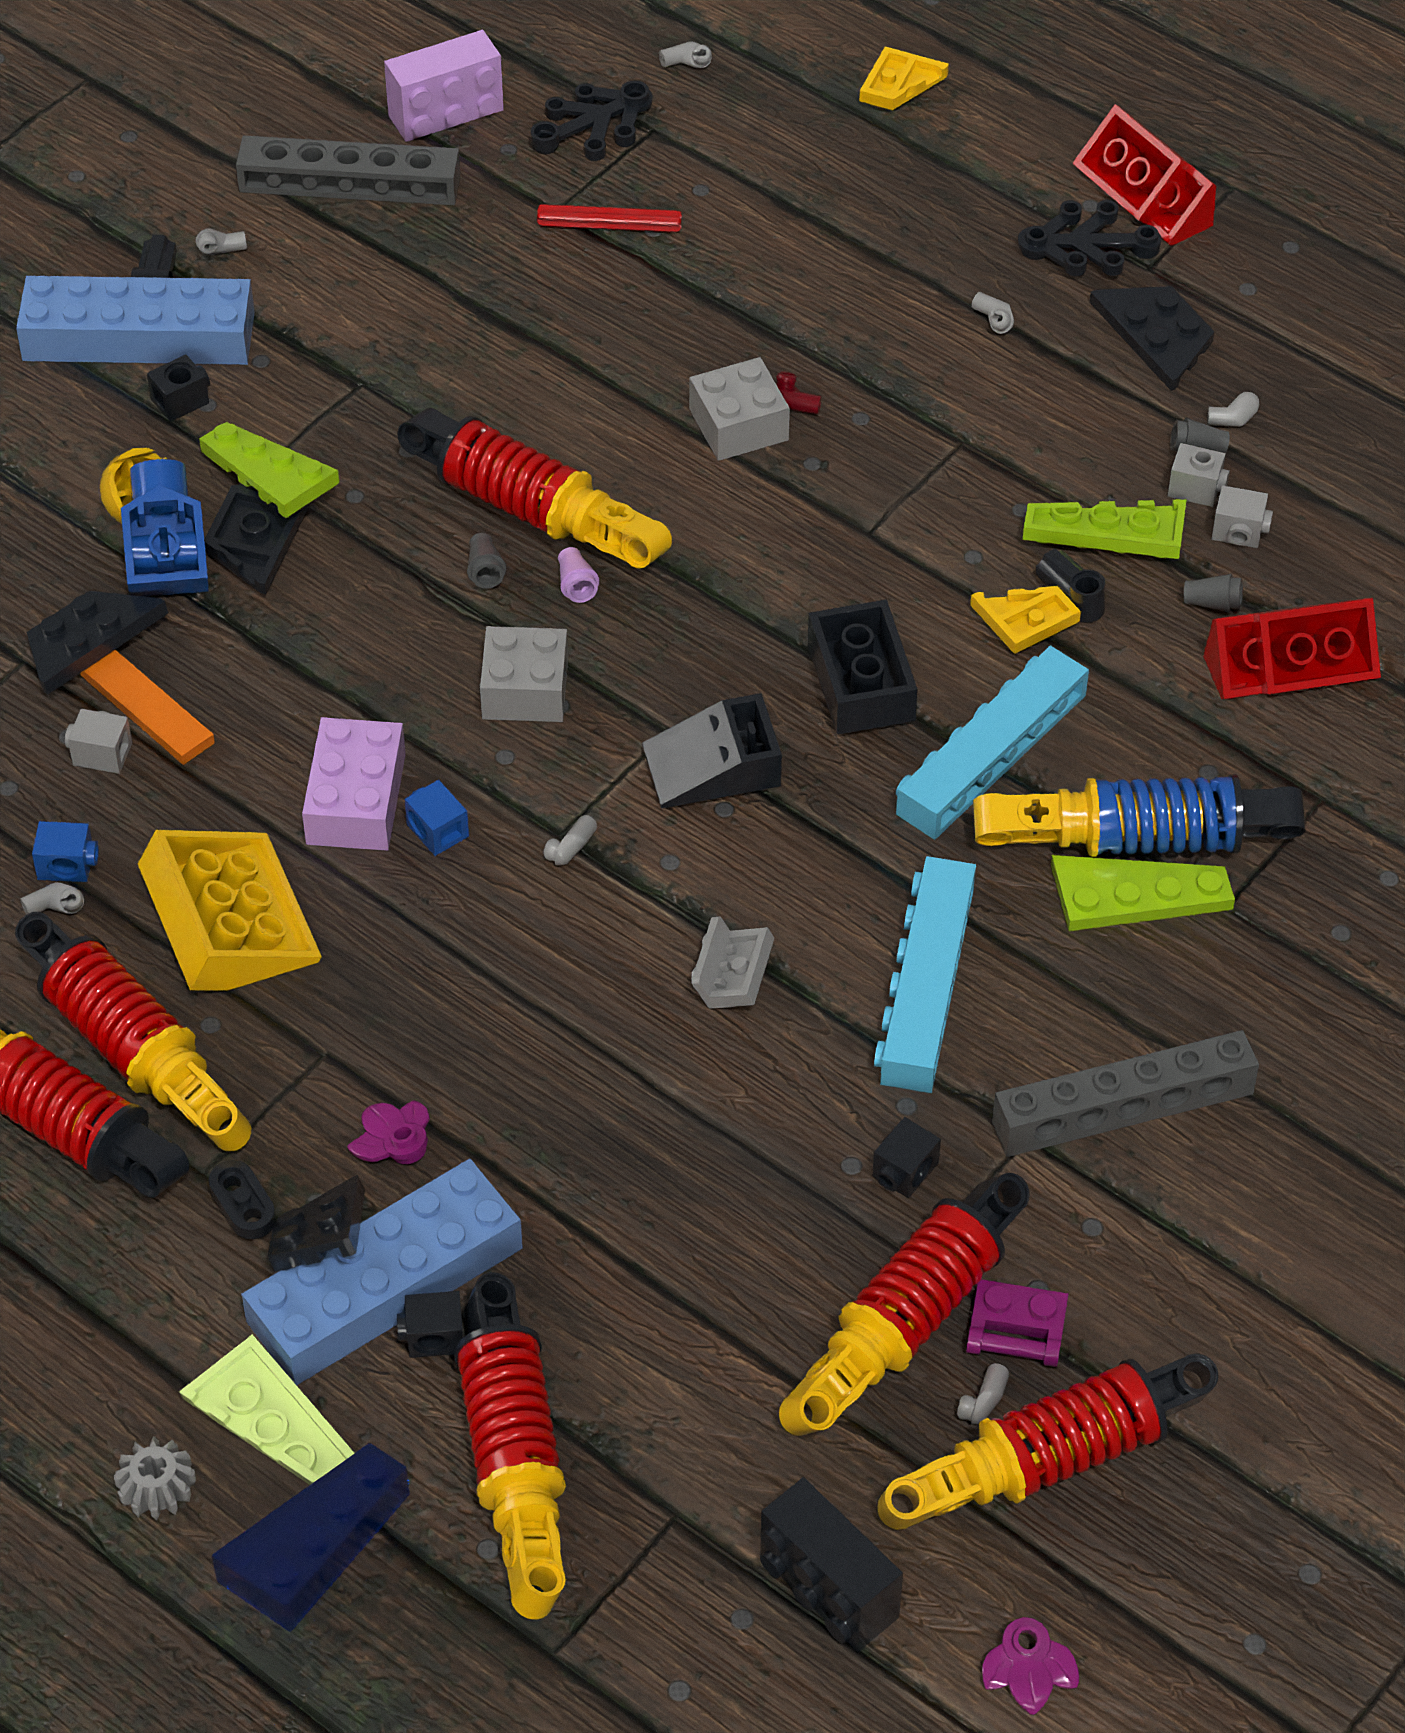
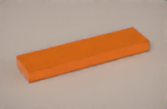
M113 650L80 673L88 683L181 764H186L215 743L212 732L118 651Z

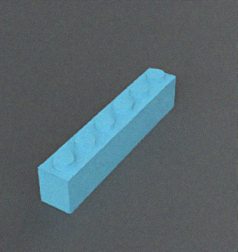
M1051 645L1039 657L1033 656L1027 662L1023 672L1014 680L1009 679L1001 687L999 694L989 704L983 703L975 712L973 719L964 727L956 728L949 737L948 742L938 752L932 751L924 760L922 767L912 776L907 775L901 780L896 789V815L932 839H937L973 804L974 798L983 795L1086 696L1089 669Z
M926 856L923 873L915 871L911 896L917 897L916 905L908 904L904 922V930H910L909 938L900 939L897 953V963L903 964L901 973L893 972L889 997L895 998L894 1007L886 1006L883 1016L882 1031L888 1032L886 1042L878 1041L875 1053L874 1066L881 1067L880 1085L932 1093L974 892L976 864Z

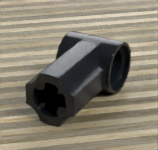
M152 235L151 239L144 241L139 266L132 269L131 277L173 278L172 272L177 254L176 243L170 241L166 235Z
M1054 548L1045 553L1040 563L1036 565V575L1049 587L1058 586L1081 611L1080 622L1088 623L1099 620L1105 612V578L1102 574L1090 569L1084 570L1063 550L1058 551Z

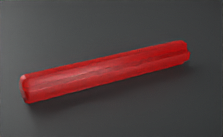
M541 204L537 210V222L539 226L680 232L682 214L679 210Z

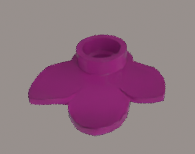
M415 1100L407 1103L400 1110L387 1103L368 1106L361 1116L366 1132L347 1146L352 1155L365 1161L375 1162L391 1157L400 1164L414 1163L426 1153L428 1136L425 1127L430 1120L428 1110L423 1104Z
M1022 1617L1012 1621L1006 1627L1002 1635V1644L986 1655L982 1665V1678L984 1687L987 1690L1001 1689L1009 1686L1010 1692L1019 1706L1029 1715H1035L1047 1702L1053 1685L1064 1689H1076L1079 1683V1671L1070 1650L1066 1646L1050 1640L1049 1633L1042 1623L1033 1618ZM1022 1633L1030 1634L1035 1640L1034 1648L1025 1649L1021 1647L1018 1642L1019 1635Z

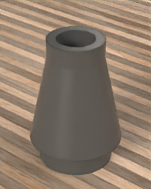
M1187 417L1184 421L1175 420L1171 431L1170 448L1172 451H1178L1180 443L1226 453L1230 439L1229 431L1219 430Z
M486 533L475 534L469 541L470 553L467 574L470 580L478 587L493 588L502 582L506 573V564L493 544L490 535Z
M1232 573L1194 581H1185V604H1194L1231 613L1232 609H1241L1243 581L1242 578L1233 577Z

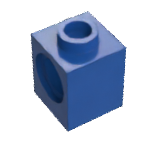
M440 780L415 790L409 797L404 799L408 827L434 856L469 837L467 810Z
M39 821L32 852L37 879L88 882L90 866H96L99 857L98 841H92L89 824Z

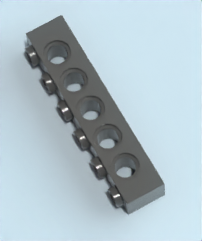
M243 135L236 162L239 192L455 205L460 181L459 148Z
M1241 1030L995 1092L992 1123L1006 1157L1252 1095L1254 1093L1259 1063L1244 1031Z

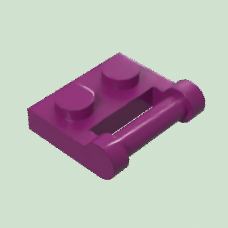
M981 1280L977 1286L966 1353L980 1355L982 1350L1043 1360L1045 1366L1057 1367L1069 1293ZM984 1329L1047 1339V1343L985 1333Z

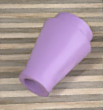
M569 547L562 550L558 555L562 593L573 602L582 603L589 601L596 595L598 590L599 577L597 573L586 562L577 548Z

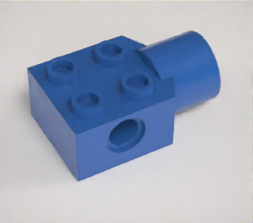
M156 459L133 465L130 468L133 501L121 507L129 595L147 597L209 592L201 502L188 497L185 464L177 460Z

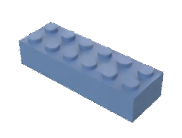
M26 276L16 327L22 361L168 363L186 354L194 364L248 365L255 313L251 279Z
M468 1159L360 1224L356 1254L343 1257L339 1248L322 1252L324 1259L321 1262L281 1270L242 1293L246 1323L278 1365L297 1386L396 1326L397 1314L406 1313L405 1295L453 1291L523 1249L521 1219L474 1162Z

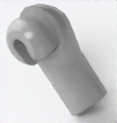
M690 41L660 50L659 59L664 68L682 63L698 69L710 64L712 53L708 46Z
M211 228L201 230L196 237V245L204 254L214 255L247 249L244 231L225 234Z
M978 292L972 301V309L988 315L993 331L1003 334L1012 329L1014 317L1010 304L982 292Z
M1243 392L1228 407H1208L1207 425L1234 427L1245 425L1258 411L1260 405L1258 397L1252 392Z
M583 815L576 821L561 842L555 838L548 840L543 853L545 859L555 861V865L568 864L597 829L596 821L591 816Z
M55 882L20 898V902L26 914L42 912L46 909L73 914L83 907L84 897L77 888Z
M996 1363L988 1366L978 1398H973L970 1395L961 1397L957 1410L959 1419L969 1420L971 1425L979 1424L980 1421L989 1416L1003 1397L1009 1378V1371L1005 1366Z

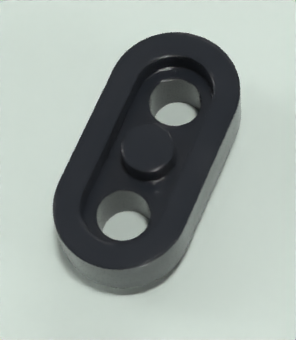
M227 1160L216 1165L209 1175L211 1195L234 1232L245 1239H259L269 1234L276 1222L274 1205L251 1168L246 1163L238 1160ZM230 1186L239 1187L234 1191L226 1190ZM251 1218H259V1219H260V1220L255 1221V1222H247V1221H248L249 1219H251Z

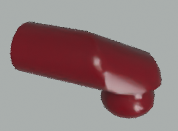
M780 372L776 375V385L790 410L819 414L822 396L800 392L795 386L797 378L793 373Z

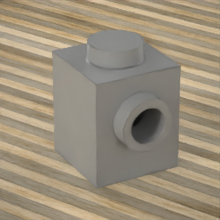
M1180 443L1171 469L1168 497L1187 499L1189 502L1213 507L1217 493L1221 492L1222 485L1227 486L1230 470L1223 469L1226 453Z
M1222 485L1215 514L1212 540L1258 548L1261 533L1269 534L1273 511L1266 510L1268 493Z
M80 709L75 723L69 724L65 735V746L70 748L74 766L120 774L132 745L128 717L110 714L106 711Z

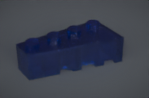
M368 1443L213 1553L212 1560L217 1582L291 1633L410 1495L407 1467L373 1444Z

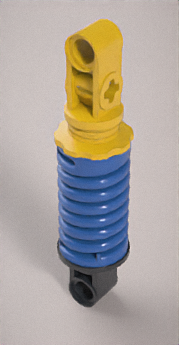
M1230 774L1228 777H1215L1210 780V783L1203 777H1198L1194 781L1189 778H1181L1178 782L1172 778H1166L1162 783L1155 778H1150L1146 783L1141 779H1134L1130 784L1124 779L1109 782L1107 780L1087 778L1084 792L1070 793L1068 789H1059L1057 794L1004 795L990 793L980 795L973 800L975 841L978 844L998 846L1011 843L1036 844L1058 842L1060 847H1069L1071 843H1081L1086 845L1089 856L1101 855L1103 852H1108V849L1113 854H1120L1123 849V842L1126 853L1134 854L1137 851L1138 841H1140V849L1144 854H1149L1153 851L1154 841L1159 853L1168 852L1170 841L1173 851L1182 853L1185 850L1186 840L1188 849L1192 853L1200 851L1203 840L1204 847L1209 852L1224 849L1231 854H1238L1241 849L1242 838L1272 837L1276 839H1290L1299 837L1306 831L1301 789L1296 787L1241 789L1237 774ZM1029 815H1036L1039 823L1033 822L1032 816Z

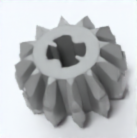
M154 1436L150 1442V1447L143 1448L135 1442L132 1448L134 1455H121L119 1460L120 1470L115 1471L114 1475L116 1487L119 1488L118 1495L121 1503L124 1506L131 1505L132 1511L137 1517L150 1510L151 1516L157 1521L161 1514L160 1510L167 1509L176 1515L178 1510L177 1501L190 1502V1487L194 1486L196 1482L195 1471L191 1468L190 1455L186 1451L179 1452L178 1446L173 1439L163 1447H160L159 1440Z

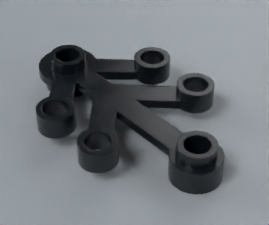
M636 80L624 83L621 90L594 87L588 83L580 84L575 88V102L566 101L560 97H551L545 102V115L550 120H562L567 114L579 117L559 126L548 121L534 124L531 128V145L540 154H551L559 146V141L593 126L590 138L584 143V154L588 160H602L606 156L605 138L611 118L623 112L621 124L617 125L614 129V141L620 147L632 146L636 142L635 123L638 113L646 111L651 107L653 95L644 82ZM596 100L610 102L605 105L595 104Z
M1067 200L1060 205L1059 215L1043 227L1031 226L1023 229L1018 235V246L1025 257L1032 260L1048 257L1064 267L1066 273L1072 276H1080L1086 272L1087 259L1100 266L1105 274L1116 276L1123 271L1124 256L1117 251L1105 253L1098 247H1131V251L1135 256L1142 259H1150L1156 257L1160 252L1161 235L1151 225H1142L1134 233H1096L1105 225L1117 221L1119 206L1112 200L1100 201L1097 204L1096 214L1071 233L1058 234L1066 226L1077 224L1081 220V204L1074 200ZM1061 248H1072L1075 251L1067 253Z

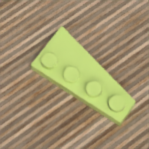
M253 1334L179 1391L182 1398L327 1497L365 1468L358 1456Z

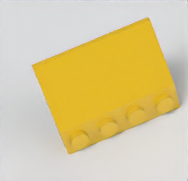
M155 830L138 862V866L190 990L228 991L319 963L322 956L267 833Z

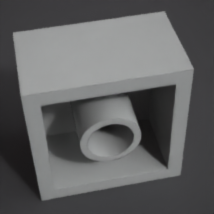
M761 357L689 377V409L718 461L789 440L790 408Z
M486 626L480 683L482 719L563 722L568 668L567 629Z

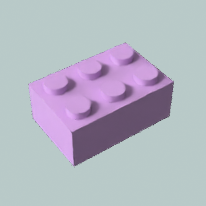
M484 30L384 61L388 115L405 142L504 110L501 55Z
M321 717L302 812L306 845L389 850L406 755L403 723Z

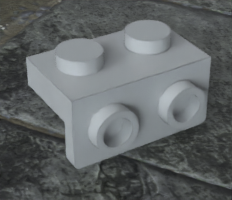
M721 917L711 918L707 933L702 940V949L696 967L693 969L691 977L695 991L699 993L709 1009L755 1004L774 942V936L768 927L730 931Z

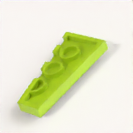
M228 422L218 425L214 430L199 438L202 453L226 472L234 471L238 474V481L245 487L253 486L257 489L259 498L267 504L272 502L276 504L278 513L285 518L339 484L337 469Z
M1187 499L1173 500L1172 506H1155L1154 500H1139L1137 507H1116L1115 501H1102L1092 508H1082L1078 502L1028 503L1022 540L1036 541L1043 544L1069 545L1077 548L1109 550L1117 553L1149 555L1156 558L1179 559Z
M1052 855L1051 868L1069 931L1227 911L1234 908L1235 898L1224 866Z

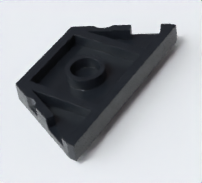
M1172 286L1101 289L1091 291L1089 303L1170 391L1178 387L1180 377L1186 370L1190 371L1198 361V356L1205 353L1213 343L1214 331Z
M243 484L232 485L204 539L205 552L258 592L266 594L311 502L285 518L278 513L276 504L273 502L267 504L259 498L258 490L253 486L245 487Z
M88 591L76 597L70 604L52 616L45 618L40 624L26 632L44 693L50 694L167 615L169 612L165 601L161 598Z
M358 1175L351 1177L304 1206L291 1209L278 1217L273 1225L268 1250V1259L275 1272L291 1269L299 1265L319 1263L324 1259L322 1252L334 1248H339L343 1257L356 1254L365 1188Z

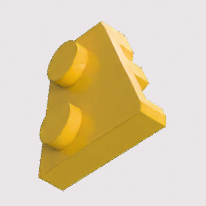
M885 46L860 89L859 101L894 110L944 80L948 76L949 64Z
M1058 586L1039 587L1035 590H1008L1007 597L985 598L984 592H976L971 595L970 606L1014 654L1080 622L1081 611Z

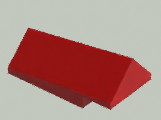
M1115 104L1072 164L1137 220L1146 225L1154 226L1161 235V238L1172 246L1212 227L1214 224L1216 185L1125 110Z
M1373 598L1214 618L1203 657L1221 699L1255 694H1275L1381 678Z

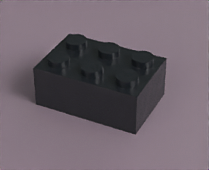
M887 599L810 612L808 616V647L836 734L916 721L918 689Z
M802 1477L761 1511L760 1561L771 1576L774 1578L781 1577L792 1587L795 1598L805 1609L809 1611L814 1609L825 1620L828 1631L840 1643L847 1642L858 1653L899 1618L903 1572L805 1477Z

